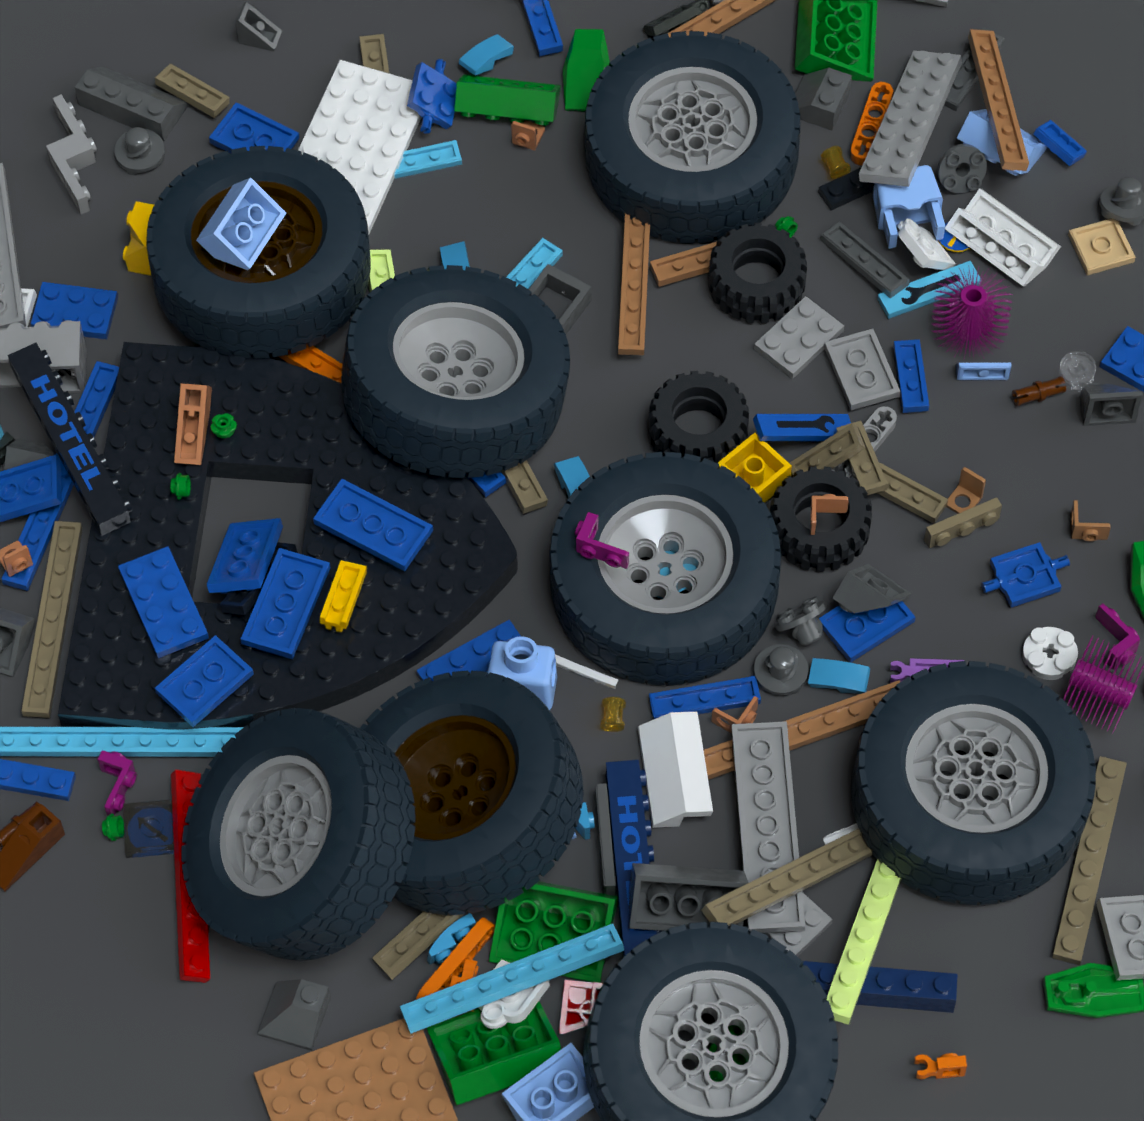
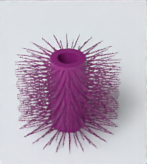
M974 269L971 285L970 280L968 284V279L966 278L964 283L966 282L965 286L963 282L961 283L963 289L948 278L946 280L958 287V291L954 290L951 286L949 288L948 285L940 283L939 285L947 287L956 293L952 295L950 292L938 290V292L948 294L953 298L945 299L942 296L941 298L936 296L937 299L935 300H946L951 304L934 303L938 307L936 311L933 309L934 314L938 312L941 315L940 313L943 314L944 312L949 316L941 318L935 315V317L932 316V319H938L939 321H941L940 319H945L949 322L944 324L934 323L933 325L935 327L937 325L939 327L943 325L952 326L945 329L946 331L954 330V332L948 333V335L957 334L946 341L947 343L960 336L956 342L958 343L961 339L965 343L966 340L967 349L969 341L970 357L972 340L973 345L975 341L976 347L979 345V343L977 344L978 340L981 346L986 347L985 343L980 340L981 336L982 340L984 339L995 347L996 345L984 337L985 335L990 338L992 337L987 332L1006 336V333H999L991 329L992 327H998L1001 330H1005V328L1007 330L1008 327L997 326L992 322L999 321L1000 323L1001 321V323L1005 322L1006 324V321L1009 323L1010 320H1004V318L1008 317V315L1011 316L1008 312L1004 313L1001 311L1002 313L994 311V309L998 308L1010 311L1009 306L1005 305L1006 307L1002 305L1001 307L1000 305L997 306V304L994 305V303H1012L1007 299L1005 301L1003 299L1002 301L996 299L991 302L997 296L1007 295L1004 292L1002 295L992 294L987 296L992 292L995 293V291L1000 290L998 288L991 292L987 291L994 285L996 286L995 283L985 290L983 288L991 281H986L983 285V279L980 278L977 286L976 277L974 285ZM940 306H941V307L945 306V307L949 308L950 310H948V311H943L942 309L940 310ZM994 315H1001L1002 317L1004 316V318H1002V319H996V318L993 317V316H994ZM935 330L934 332L937 333L938 331L940 333L941 331L943 333L945 330ZM992 337L994 340L996 339L997 341L999 340V342H1002V340Z
M1092 636L1082 659L1078 660L1070 677L1069 686L1063 700L1065 701L1071 686H1074L1075 688L1067 704L1069 706L1076 689L1079 688L1080 691L1072 707L1073 710L1082 690L1085 691L1076 712L1077 715L1087 693H1090L1091 695L1083 711V716L1092 696H1096L1087 716V721L1098 697L1101 698L1092 722L1103 700L1107 702L1099 721L1108 703H1112L1103 726L1113 705L1118 706L1109 727L1119 707L1123 708L1115 725L1116 728L1124 709L1127 710L1138 686L1136 683L1144 664L1135 683L1131 682L1140 659L1129 681L1126 680L1134 658L1125 677H1120L1129 655L1119 676L1115 675L1124 655L1123 652L1114 673H1110L1119 652L1118 649L1108 671H1106L1105 668L1114 649L1113 646L1102 669L1099 668L1108 648L1107 645L1098 665L1095 666V661L1104 640L1095 655L1093 663L1090 664L1089 661L1097 641L1087 661H1083L1093 639Z

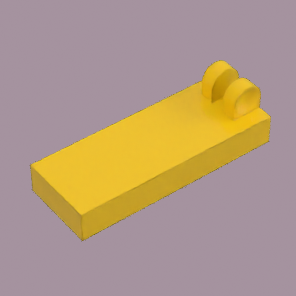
M340 561L320 615V623L325 624V629L332 630L333 626L336 627L338 632L347 629L367 573V566Z

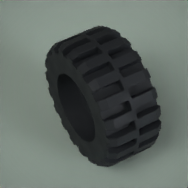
M754 223V226L745 224L739 226V230L734 228L726 232V237L722 236L716 242L709 260V290L712 292V298L715 303L720 304V309L725 313L731 312L733 318L738 320L744 318L749 323H754V320L767 323L771 318H774V320L783 318L784 312L787 314L801 301L806 285V254L804 249L799 247L800 243L795 237L790 238V233L784 229L779 231L776 229L777 226L770 224L768 227L762 226V223ZM748 263H764L776 269L780 276L768 283L755 284L743 280L735 271Z
M690 371L689 375L684 373L678 374L675 380L668 379L664 382L663 388H658L654 394V399L651 400L649 407V439L651 445L654 446V451L662 452V456H665V452L681 453V458L685 454L701 457L700 462L705 458L718 463L748 438L749 407L746 405V398L743 393H739V388L734 383L728 384V379L722 375L715 377L713 372L708 371L705 374H699L698 371ZM703 410L717 416L723 424L711 433L698 435L684 431L675 423V420L688 411Z
M817 466L808 467L806 472L800 469L794 472L793 478L787 476L782 481V486H778L774 492L770 506V513L778 531L781 556L788 555L787 561L793 565L800 563L803 569L809 570L810 567L817 568V571H825V568L831 567V570L839 569L841 563L848 565L853 562L854 556L857 557L862 553L864 545L867 544L869 539L872 505L871 500L867 498L868 493L862 486L858 487L859 481L852 476L850 478L846 477L847 473L840 469L838 472L832 471V467L824 466V469H817ZM825 494L847 496V513H839L845 522L835 530L829 532L815 531V535H811V530L804 527L796 518L800 511L811 506L812 496H822Z

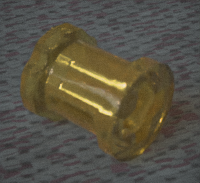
M832 146L821 154L822 161L827 164L830 170L829 175L834 180L851 171L849 163L845 162L842 156V149L839 146Z
M618 697L604 698L601 706L604 708L601 729L608 732L624 730V721L622 719L626 701Z

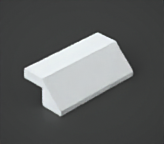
M980 188L966 209L958 208L945 227L948 232L1024 287L1049 265L1061 247Z
M672 712L638 726L643 769L646 772V789L652 828L679 827L684 817L711 816L713 807L698 713Z

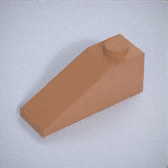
M182 383L180 385L174 463L202 464L210 415L212 387Z

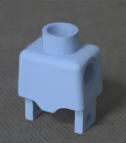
M918 166L909 187L874 184L873 201L878 228L884 230L888 248L896 247L898 224L907 218L913 220L916 224L931 222L935 239H943L945 232V223L941 212L943 198L930 166Z
M524 636L512 638L508 642L496 641L492 646L488 674L490 672L519 682L532 691L551 710L557 682L554 649L549 646L536 645L532 639Z

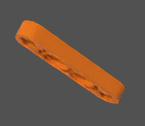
M886 82L875 83L867 99L851 146L850 158L857 165H863L892 100L893 88ZM881 92H884L885 94L882 97V102H879L878 95H880ZM871 110H878L882 115L875 118L871 117L869 112ZM870 129L875 132V135L866 137L862 134V131ZM863 144L866 146V150L863 155H859L858 153L861 152Z
M482 917L423 985L417 994L416 1000L450 987L452 976H459L462 973L466 959L473 960L492 937L495 931V924Z

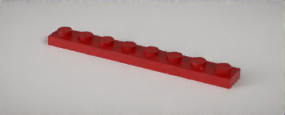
M175 769L171 773L179 976L180 980L206 983L210 980L208 925L200 917L191 902L192 898L188 895L182 865L185 863L182 862L181 846L185 845L182 842L183 829L185 825H189L185 822L188 807L194 805L190 801L196 786L201 788V784L198 783L201 779V773Z

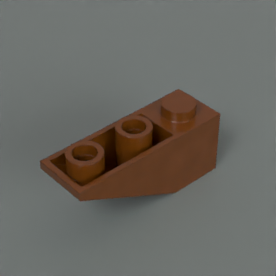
M42 804L20 823L0 851V888L4 892L65 835L61 820Z

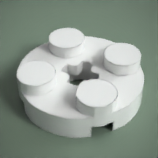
M1055 627L1033 629L1025 640L1022 652L1025 665H1028L1035 676L1046 680H1057L1069 671L1071 672L1078 656L1074 636L1068 631ZM1053 649L1057 654H1054L1052 658H1048L1047 653L1043 651Z

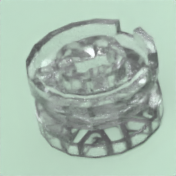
M1070 352L1061 360L1058 377L1061 374V377L1065 380L1064 384H1069L1068 387L1066 386L1068 390L1079 392L1082 390L1083 385L1094 382L1096 373L1095 360L1085 352Z

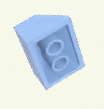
M987 109L970 111L957 139L962 141L963 144L973 145L984 154L986 160L992 163H1000ZM1022 129L1020 131L1029 165L1027 171L1006 170L1013 175L1028 173L1047 149V146L1038 138Z
M248 178L231 187L196 241L214 258L249 270L286 215V212L252 178Z
M572 1043L565 1046L502 1093L516 1121H576L594 1108L585 1080L583 1056Z

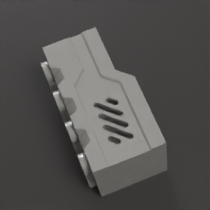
M65 320L60 326H51L48 322L40 321L34 327H25L22 323L16 322L11 323L8 328H0V388L21 387L10 368L7 355L37 342L41 351L44 349L47 351L52 362L49 365L52 372L57 370L64 375H60L63 385L60 386L63 392L68 391L70 394L83 393L86 386L87 347L80 321ZM63 369L68 370L71 373V376Z

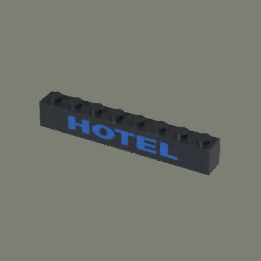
M36 342L7 355L10 368L101 536L130 523L129 512L132 511L131 505L126 497L121 498L118 493L120 486L114 475L109 476L106 471L109 466L103 454L98 455L94 449L97 447L93 435L91 433L86 434L83 429L86 426L80 412L75 413L71 407L74 406L73 399L68 391L63 392L60 386L63 385V382L57 370L52 372L49 366L52 362L45 349L41 351Z

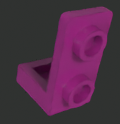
M588 512L585 520H580L576 528V552L588 559L595 558L604 561L611 567L627 569L629 565V552L594 540L598 531V515Z
M1102 603L1098 606L1096 619L1120 641L1114 646L1107 663L1109 666L1111 665L1119 649L1112 666L1114 670L1123 652L1124 655L1119 665H1124L1128 655L1129 658L1126 665L1134 658L1140 638L1135 629L1127 626L1120 620L1119 615L1114 609L1108 608Z
M102 750L98 757L101 771L118 777L105 804L107 816L111 813L115 815L117 811L122 810L125 803L124 795L128 787H133L137 772H135L133 761L126 759L123 754L115 751L109 753Z

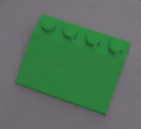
M799 0L795 69L809 74L831 68L852 75V80L871 82L874 79L877 0Z
M538 881L528 890L522 887L524 893L510 901L505 897L506 903L499 905L489 962L499 963L502 959L512 963L613 924L618 896ZM606 958L560 976L600 983Z
M538 1001L523 1021L519 1023L507 1022L504 1026L497 1029L484 1026L481 1020L482 1011L480 1009L426 1028L456 1105L514 1085L561 1050L560 1041L540 1001Z

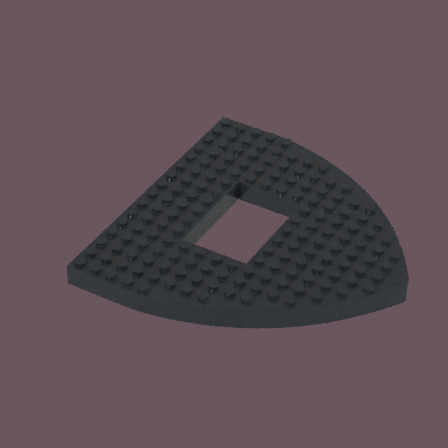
M123 342L103 456L109 466L106 471L109 476L114 475L119 483L120 490H118L121 498L126 497L131 505L132 511L129 512L131 522L101 536L92 519L58 717L62 727H141L183 730L209 727H245L246 725L250 726L249 723L262 716L265 717L269 713L284 709L302 708L322 711L358 697L399 676L434 653L459 633L492 602L518 571L517 550L495 513L466 475L464 478L448 477V473H445V477L429 474L430 470L428 469L426 473L411 469V464L406 467L393 461V456L388 458L378 451V447L374 448L354 426V422L352 423L347 413V408H345L341 383L286 362L271 358H254L253 354H251L250 358L235 356L234 352L228 356L218 353L216 349L209 350L202 347ZM181 383L212 387L210 415L201 465L174 463ZM225 413L232 415L237 423L233 435L228 438L217 437L210 427L213 417ZM178 473L189 475L191 491L189 497L178 499L176 494L171 493V479L176 478ZM212 477L311 484L302 555L330 562L331 568L293 659L241 644L242 634L254 606L246 615L223 613L218 603L194 602L208 632L209 638L161 658H158L118 566L169 546L189 593L193 597ZM341 479L433 525V532L406 571L314 524V516ZM342 560L367 566V573L347 629L338 632L334 626L332 630L325 629V624L320 623V615L339 563ZM216 635L253 669L254 675L197 725L192 727L155 692V687Z

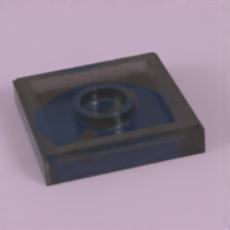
M172 799L123 804L126 858L174 854Z

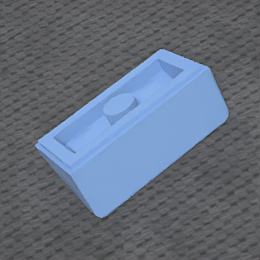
M956 363L957 380H1009L1011 363Z

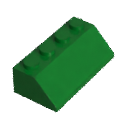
M463 74L457 81L455 111L461 112V116L475 117L476 114H484L485 118L499 120L500 116L510 117L512 122H525V119L535 120L534 123L538 125H549V122H554L556 119L561 85Z

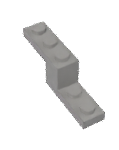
M61 94L52 99L55 112L69 136L47 145L46 148L49 161L80 214H84L90 211L88 200L91 197L86 186H80V177L77 171L96 163L94 152L97 151V148L91 137L87 139L85 135L87 132L81 119L77 121L74 117L76 112L71 102L66 103Z

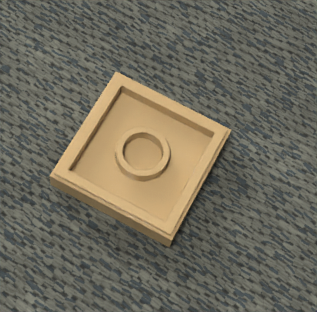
M1108 219L1069 230L1068 236L1087 275L1135 262L1136 257L1118 220Z

